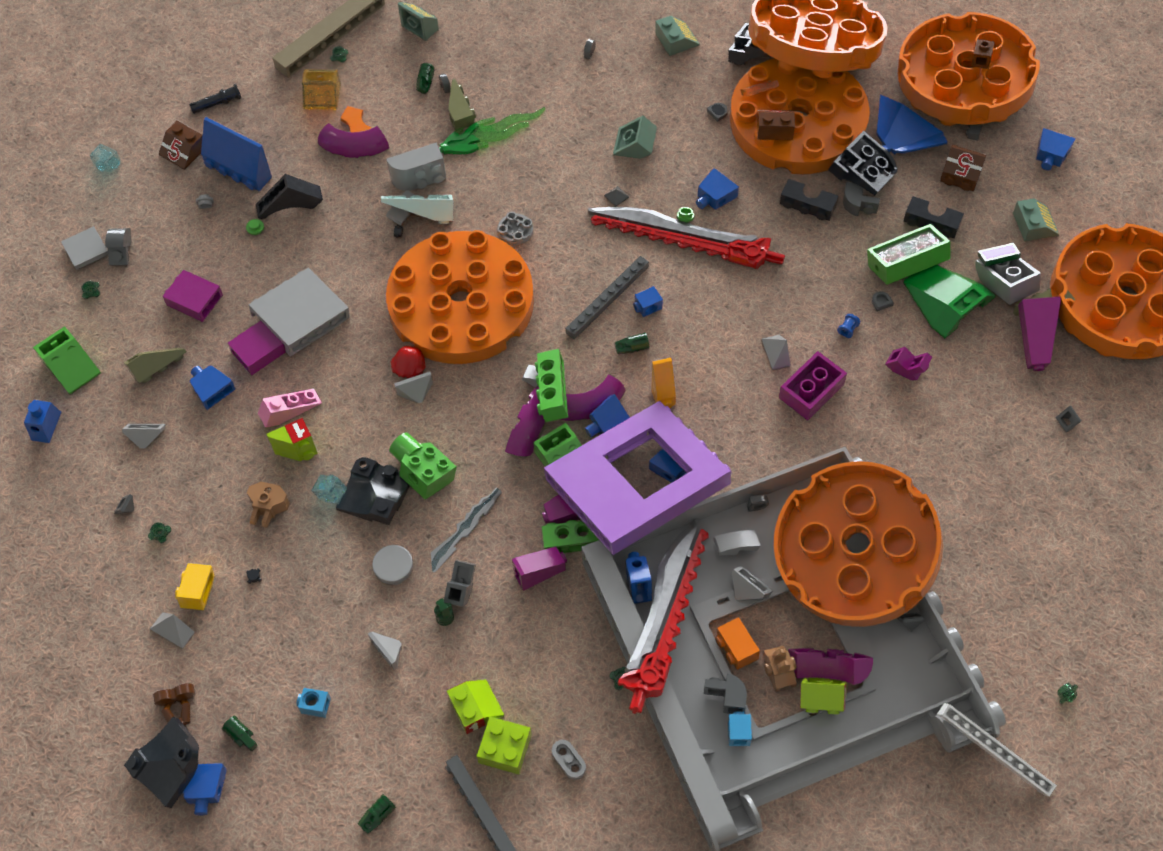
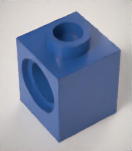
M653 286L635 294L633 306L637 313L640 312L645 317L663 309V299Z

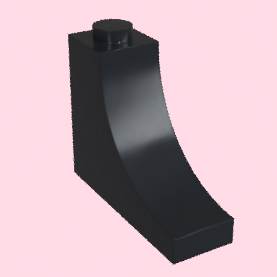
M284 174L255 204L257 216L259 219H266L271 214L288 208L314 209L321 203L323 196L320 186Z

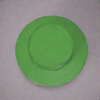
M688 207L680 208L679 212H677V219L686 223L694 219L693 210Z
M259 219L250 220L246 225L247 232L251 235L260 234L264 230L263 222Z

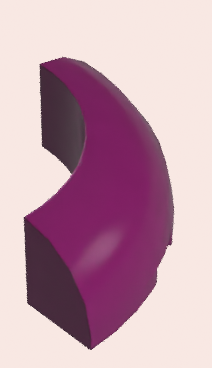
M328 123L323 127L318 136V144L323 149L332 154L348 158L373 156L390 148L386 137L378 126L361 132H346Z
M608 374L599 386L588 392L566 394L568 417L559 420L575 421L590 419L589 415L610 395L615 394L618 400H620L625 393L624 385L618 379Z
M538 386L529 395L531 400L522 406L517 416L520 421L514 429L512 428L505 449L506 453L517 456H530L533 453L534 442L538 439L545 424L544 417L539 415L537 404H540L536 392L539 389Z
M814 648L788 649L790 657H794L796 669L794 670L796 678H828L855 685L868 678L872 671L873 658L855 652L853 656L850 653H844V650L827 649V653L822 650H814Z

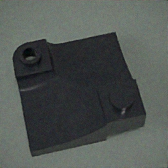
M745 23L735 35L734 44L729 49L728 62L735 65H744L747 60L753 58L771 57L752 44L748 32L749 23Z
M863 131L832 163L828 171L840 181L844 179L853 182L875 196L894 177L898 169L892 155Z
M359 458L351 469L350 479L339 499L336 510L371 522L374 520L390 525L410 485L399 476L400 471L396 472L393 480L387 479L381 475L384 473V466L370 458Z
M172 717L167 725L150 742L140 749L136 748L124 766L130 775L146 786L165 807L172 809L197 770L199 745L180 719Z

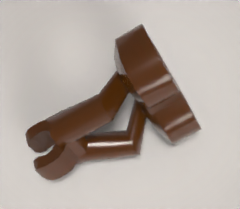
M181 684L173 689L160 690L153 694L154 704L165 706L161 712L167 723L172 717H175L170 708L178 701L182 705L180 721L185 727L190 724V703L188 699L195 695L193 684Z

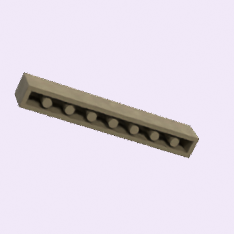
M348 0L272 57L275 68L289 78L383 7L385 0Z

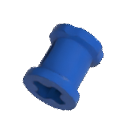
M847 314L844 323L839 325L837 331L840 335L851 338L854 329L860 325L861 321L857 316Z

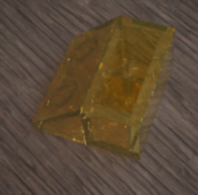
M304 69L302 79L303 109H337L341 85L338 70Z

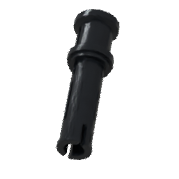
M233 84V87L225 90L220 89L219 93L189 105L193 114L217 104L223 102L227 104L230 100L242 97L237 85Z

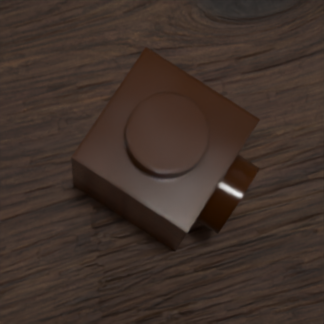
M977 39L972 67L989 69L994 42Z

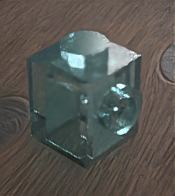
M101 143L90 154L93 164L100 171L105 170L111 173L113 169L118 168L121 161L116 150Z
M320 474L311 491L321 501L339 504L347 487L334 475Z

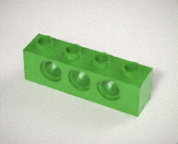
M559 349L537 353L535 368L538 373L536 383L539 389L536 392L540 404H537L539 415H543L545 422L567 418L565 369Z
M570 520L566 523H549L546 526H542L544 550L557 547L558 551L563 553L582 551L581 547L599 540L583 521ZM581 532L588 533L586 536H579ZM560 535H568L565 539L559 538Z

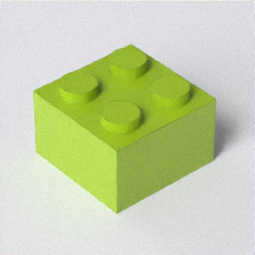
M490 716L477 754L478 763L519 775L531 739V727Z

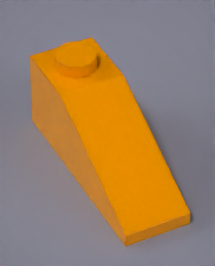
M666 358L652 362L651 391L655 403L660 401L669 408L676 404V392L672 359Z

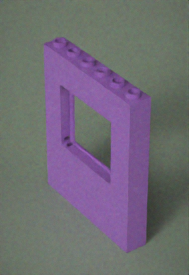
M660 401L544 467L546 481L612 555H615L731 484V470L728 465L723 464L718 456L711 452L702 440L700 441L694 432L688 429L679 417L676 418L670 408L664 406ZM653 438L687 474L643 499L611 465V462Z

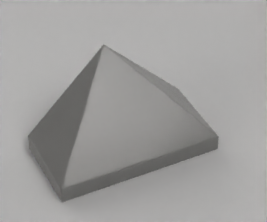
M775 335L761 339L772 370L791 366L787 340L781 335Z
M427 372L394 383L398 396L421 403L432 386L433 381L431 373Z
M127 424L122 429V432L139 448H146L165 429L166 424Z
M739 566L731 572L736 601L764 598L772 593L769 587L743 566Z
M163 612L150 628V630L182 649L195 633L174 614Z
M368 633L372 644L392 669L396 670L398 668L402 643L399 640L381 634Z

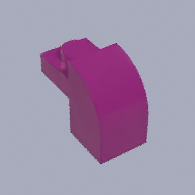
M902 347L892 351L885 365L892 372L915 381L918 380L921 373H924L929 368V363L933 357L928 352L914 356L906 347Z

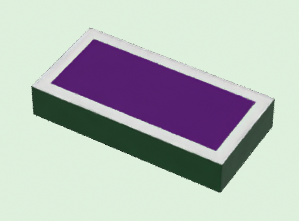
M1014 243L978 251V257L984 266L1019 259L1021 255Z

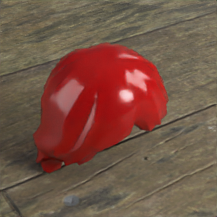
M414 346L400 348L390 362L392 372L399 377L407 379L423 374L426 368L422 351Z

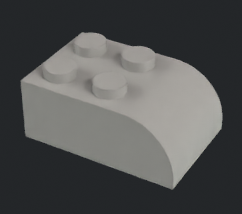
M437 143L386 159L391 182L400 190L423 189L429 184L441 183L447 179L444 159Z
M980 258L975 260L976 271L982 283L1009 305L1040 291L1041 273L1021 258L990 266H984Z

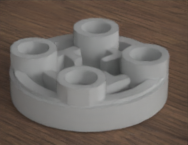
M513 211L508 212L501 219L497 228L500 239L509 245L523 244L533 234L532 220Z
M389 545L376 553L372 567L380 581L386 584L399 585L410 576L413 570V560L409 551L404 547Z

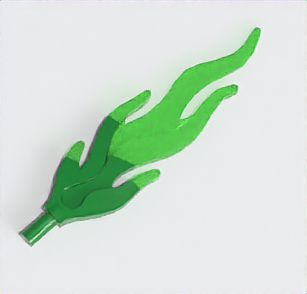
M545 107L534 113L511 114L503 120L488 126L484 125L493 123L495 117L477 121L465 131L463 128H459L440 144L439 150L444 155H466L489 147L488 142L506 139L519 129L529 127L528 122H523L505 129L516 122L535 119L545 111Z

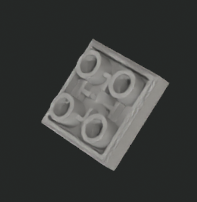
M94 226L61 241L76 270L108 255V250Z

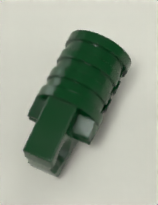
M422 63L420 65L416 90L422 94H426L432 84L435 67L432 64Z
M646 332L616 341L614 344L617 354L634 353L650 348Z
M443 598L435 602L434 614L438 624L448 626L454 620L453 609L450 603H445Z
M236 716L229 718L222 726V731L226 732L239 747L244 744L252 752L258 746L251 738L254 733L249 728H246Z
M382 794L358 822L359 827L369 834L392 813L396 806Z

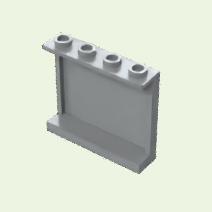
M309 268L300 271L294 277L284 281L281 285L269 290L265 295L253 300L249 304L251 316L254 317L256 315L285 345L286 353L290 357L350 318L349 307Z

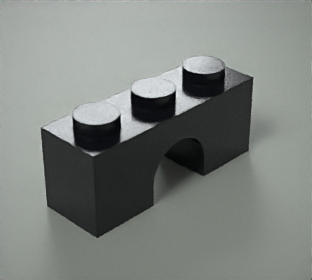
M788 179L781 193L780 204L787 209L793 208L799 210L802 214L816 216L819 220L830 221L837 206L839 196L822 190L818 197L808 198L804 195L805 184Z
M912 196L903 222L910 226L918 227L931 224L946 238L955 239L964 213L946 208L944 214L935 216L928 211L929 201Z

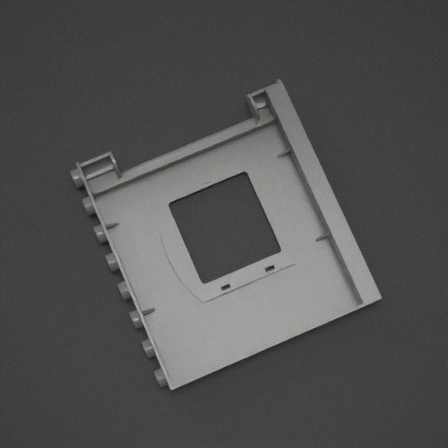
M846 447L703 500L615 555H612L600 540L581 547L583 566L628 664L649 616L656 586L657 569L663 556L677 536L694 519H698L699 523L689 550L693 551L701 529H704L709 534V538L701 542L705 547V552L697 555L701 559V565L693 569L697 573V578L689 582L693 587V592L685 596L689 601V606L680 610L684 613L685 620L676 624L680 628L681 634L672 639L676 642V649L668 653L672 658V663L663 693L659 697L646 698L645 705L711 851H720L722 848L763 832L761 818L756 807L935 733L938 741L941 742L943 748L949 753L974 743L937 715L944 703L952 705L994 738L1000 735L999 727L1006 724L1004 713L999 704L995 701L988 703L981 690L984 687L981 671L975 664L967 665L960 653L964 649L962 638L954 627L947 629L940 617L944 612L943 605L938 595L932 591L927 593L915 607L905 613H918L924 617V621L913 631L909 630L897 618L886 623L866 627H851L831 623L846 653L854 656V653L857 652L873 658L872 671L868 678L862 682V687L846 693L844 711H840V714H828L827 710H818L817 715L810 717L809 714L811 713L804 710L763 728L757 727L751 715V745L729 746L728 718L730 713H723L724 697L703 694L705 679L720 678L722 681H726L727 673L731 674L709 628V624L790 591L784 580L775 582L782 578L774 554V532L778 516L783 505L794 490H803L810 485L813 474L840 463L862 461L859 457L852 459ZM766 495L768 497L769 505L766 508L752 512L748 511L747 504L750 496ZM755 530L761 545L758 551L740 550L737 555L718 554L713 540L715 536L735 531ZM856 533L845 544L852 553H861L868 548L870 542L866 535ZM631 552H639L640 556H645L652 579V601L634 604L632 601L626 577L625 561ZM687 558L684 561L651 653L656 652L689 562ZM743 566L769 587L772 593L764 598L736 601L731 572L733 569ZM728 598V602L718 605V603L725 601ZM645 658L640 660L637 669H640ZM746 705L745 714H751Z

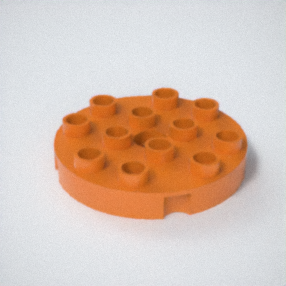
M755 0L751 9L748 32L752 44L779 60L778 65L782 69L792 71L800 67L812 70V73L817 77L829 78L833 75V72L869 69L882 53L887 25L879 12L868 9L867 3L861 0Z
M967 12L963 16H953L948 13L923 22L908 34L901 46L897 75L900 88L910 101L911 106L939 119L943 125L985 124L994 121H1005L1008 116L1020 110L1029 101L1035 90L1040 60L1034 58L1036 46L1030 37L1009 21L977 12ZM977 39L994 42L989 69L971 66Z
M775 58L751 67L740 79L733 92L730 126L733 136L741 149L761 165L773 170L783 167L788 169L791 174L824 172L829 169L832 163L863 131H866L870 113L868 98L863 87L848 71L833 72L831 77L821 78L815 76L810 69L800 67L792 71L782 69L778 65L779 60ZM757 110L803 111L808 114L804 116L800 112H794L795 129L793 140L757 139Z
M1126 223L1122 228H1112L1108 224L1095 226L1075 236L1060 254L1050 281L1052 297H1060L1061 299L1058 317L1064 324L1065 330L1106 357L1150 359L1162 356L1163 233L1144 226ZM1128 286L1137 294H1127L1121 289ZM1067 290L1071 293L1075 300L1071 298L1065 299Z
M481 230L436 232L430 238L421 241L409 249L396 263L388 279L386 303L392 326L402 342H412L415 344V347L421 350L423 356L427 359L447 364H468L489 359L507 349L506 343L510 338L522 335L533 312V283L529 268L524 259L506 242L485 234ZM464 291L469 293L464 301H453L450 298L456 292Z
M864 461L846 462L827 467L811 476V483L807 488L794 490L788 497L775 526L774 554L777 567L784 582L796 600L807 610L831 623L851 627H866L896 619L915 607L924 598L935 582L941 566L943 537L939 519L927 494H922L913 486L910 477L883 464ZM862 533L868 537L870 545H868L865 551L852 553L848 550L845 543L853 534Z

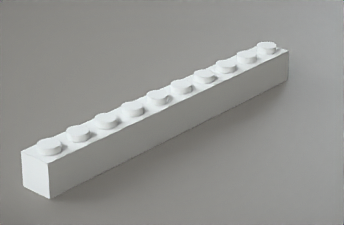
M943 704L937 715L1037 791L1050 797L1057 785L952 705Z

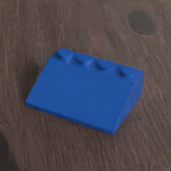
M207 117L204 119L201 155L205 166L218 170L223 176H230L237 183H244L250 190L255 189L260 192L272 178L263 146Z

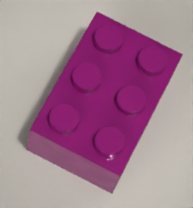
M817 351L780 387L779 399L808 421L844 386L847 373Z

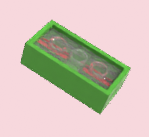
M928 224L867 249L868 266L888 285L951 259L950 241L934 226Z

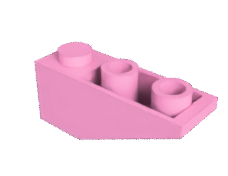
M314 389L264 398L258 415L267 428L280 425L320 405L322 402Z

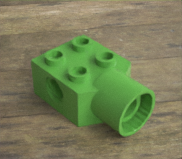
M403 433L391 444L389 452L401 463L399 476L425 500L455 479L457 466L431 442L420 444L409 433Z

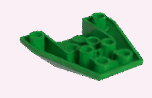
M935 265L912 274L903 282L931 328L944 339L958 329L960 320L979 305L982 308L985 307L996 297L983 284L940 265Z

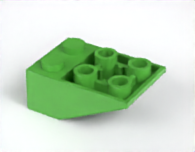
M65 326L33 347L40 360L69 394H72L101 374L100 370Z
M564 423L534 442V452L546 467L582 445L570 427Z

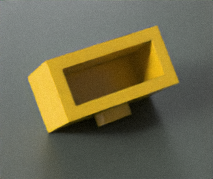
M188 563L186 570L181 575V585L175 592V598L178 600L180 608L205 609L215 577L212 566Z

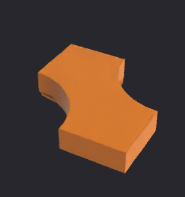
M350 106L346 107L340 119L341 122L349 126L350 132H361L371 129L362 120L363 110Z

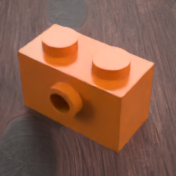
M739 617L717 628L716 642L720 648L723 647L725 649L728 662L731 665L734 664L737 670L759 659L760 650Z

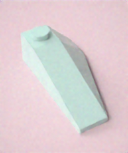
M413 195L410 198H406V196H381L382 203L438 221L440 224H449V221H453L452 195H428V198L420 195Z

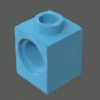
M303 688L302 694H299L297 698V707L301 714L326 718L331 697L326 691ZM311 700H317L315 705L308 706Z
M744 712L729 714V746L751 745V714H745Z

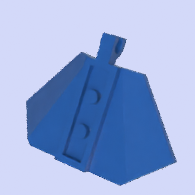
M880 95L876 135L882 142V146L889 153L892 152L894 155L896 153L903 154L948 143L943 132L904 104Z

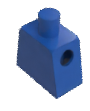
M1043 128L1039 138L1036 160L1042 161L1041 167L1044 170H1051L1053 165L1060 167L1070 153L1076 138Z
M714 168L698 187L699 199L696 200V205L700 209L710 205L716 210L738 197L739 186Z
M195 366L191 370V374L194 377L190 379V383L206 410L236 389L233 381L213 366H208L204 370L200 366Z
M615 394L605 399L589 415L593 423L587 426L585 431L590 437L597 433L601 435L630 418Z
M33 400L28 405V413L24 420V425L31 441L50 443L61 415V411L52 403Z
M663 448L649 460V469L671 483L687 474Z
M631 552L625 561L626 577L632 601L634 604L652 601V579L645 556H640L639 552Z
M223 763L198 764L193 778L183 791L184 799L187 803L195 804V815H207L208 803H219L227 771Z

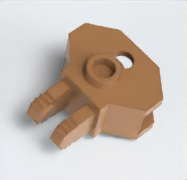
M259 482L248 488L247 495L253 507L250 524L256 525L260 515H262L261 525L267 528L271 518H275L276 514L288 510L290 502L280 485Z
M784 645L764 650L765 671L767 676L770 677L775 691H780V688L790 685L792 688L796 687L797 683L794 673L796 663L794 657H790Z

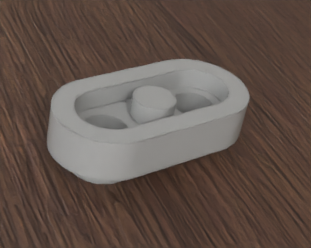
M556 741L552 746V756L568 778L572 780L582 778L586 772L584 760L569 741ZM561 749H565L567 753L565 755H560L559 751ZM573 766H578L579 771L573 772L571 768Z

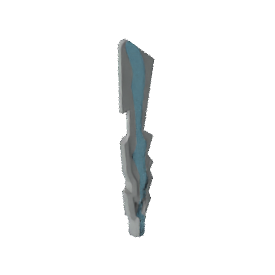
M495 488L489 496L481 498L479 504L472 506L471 511L466 513L465 520L456 524L457 532L431 552L432 572H436L455 552L456 548L454 546L463 537H468L478 525L480 518L488 514L494 506L496 499L502 493L500 489Z

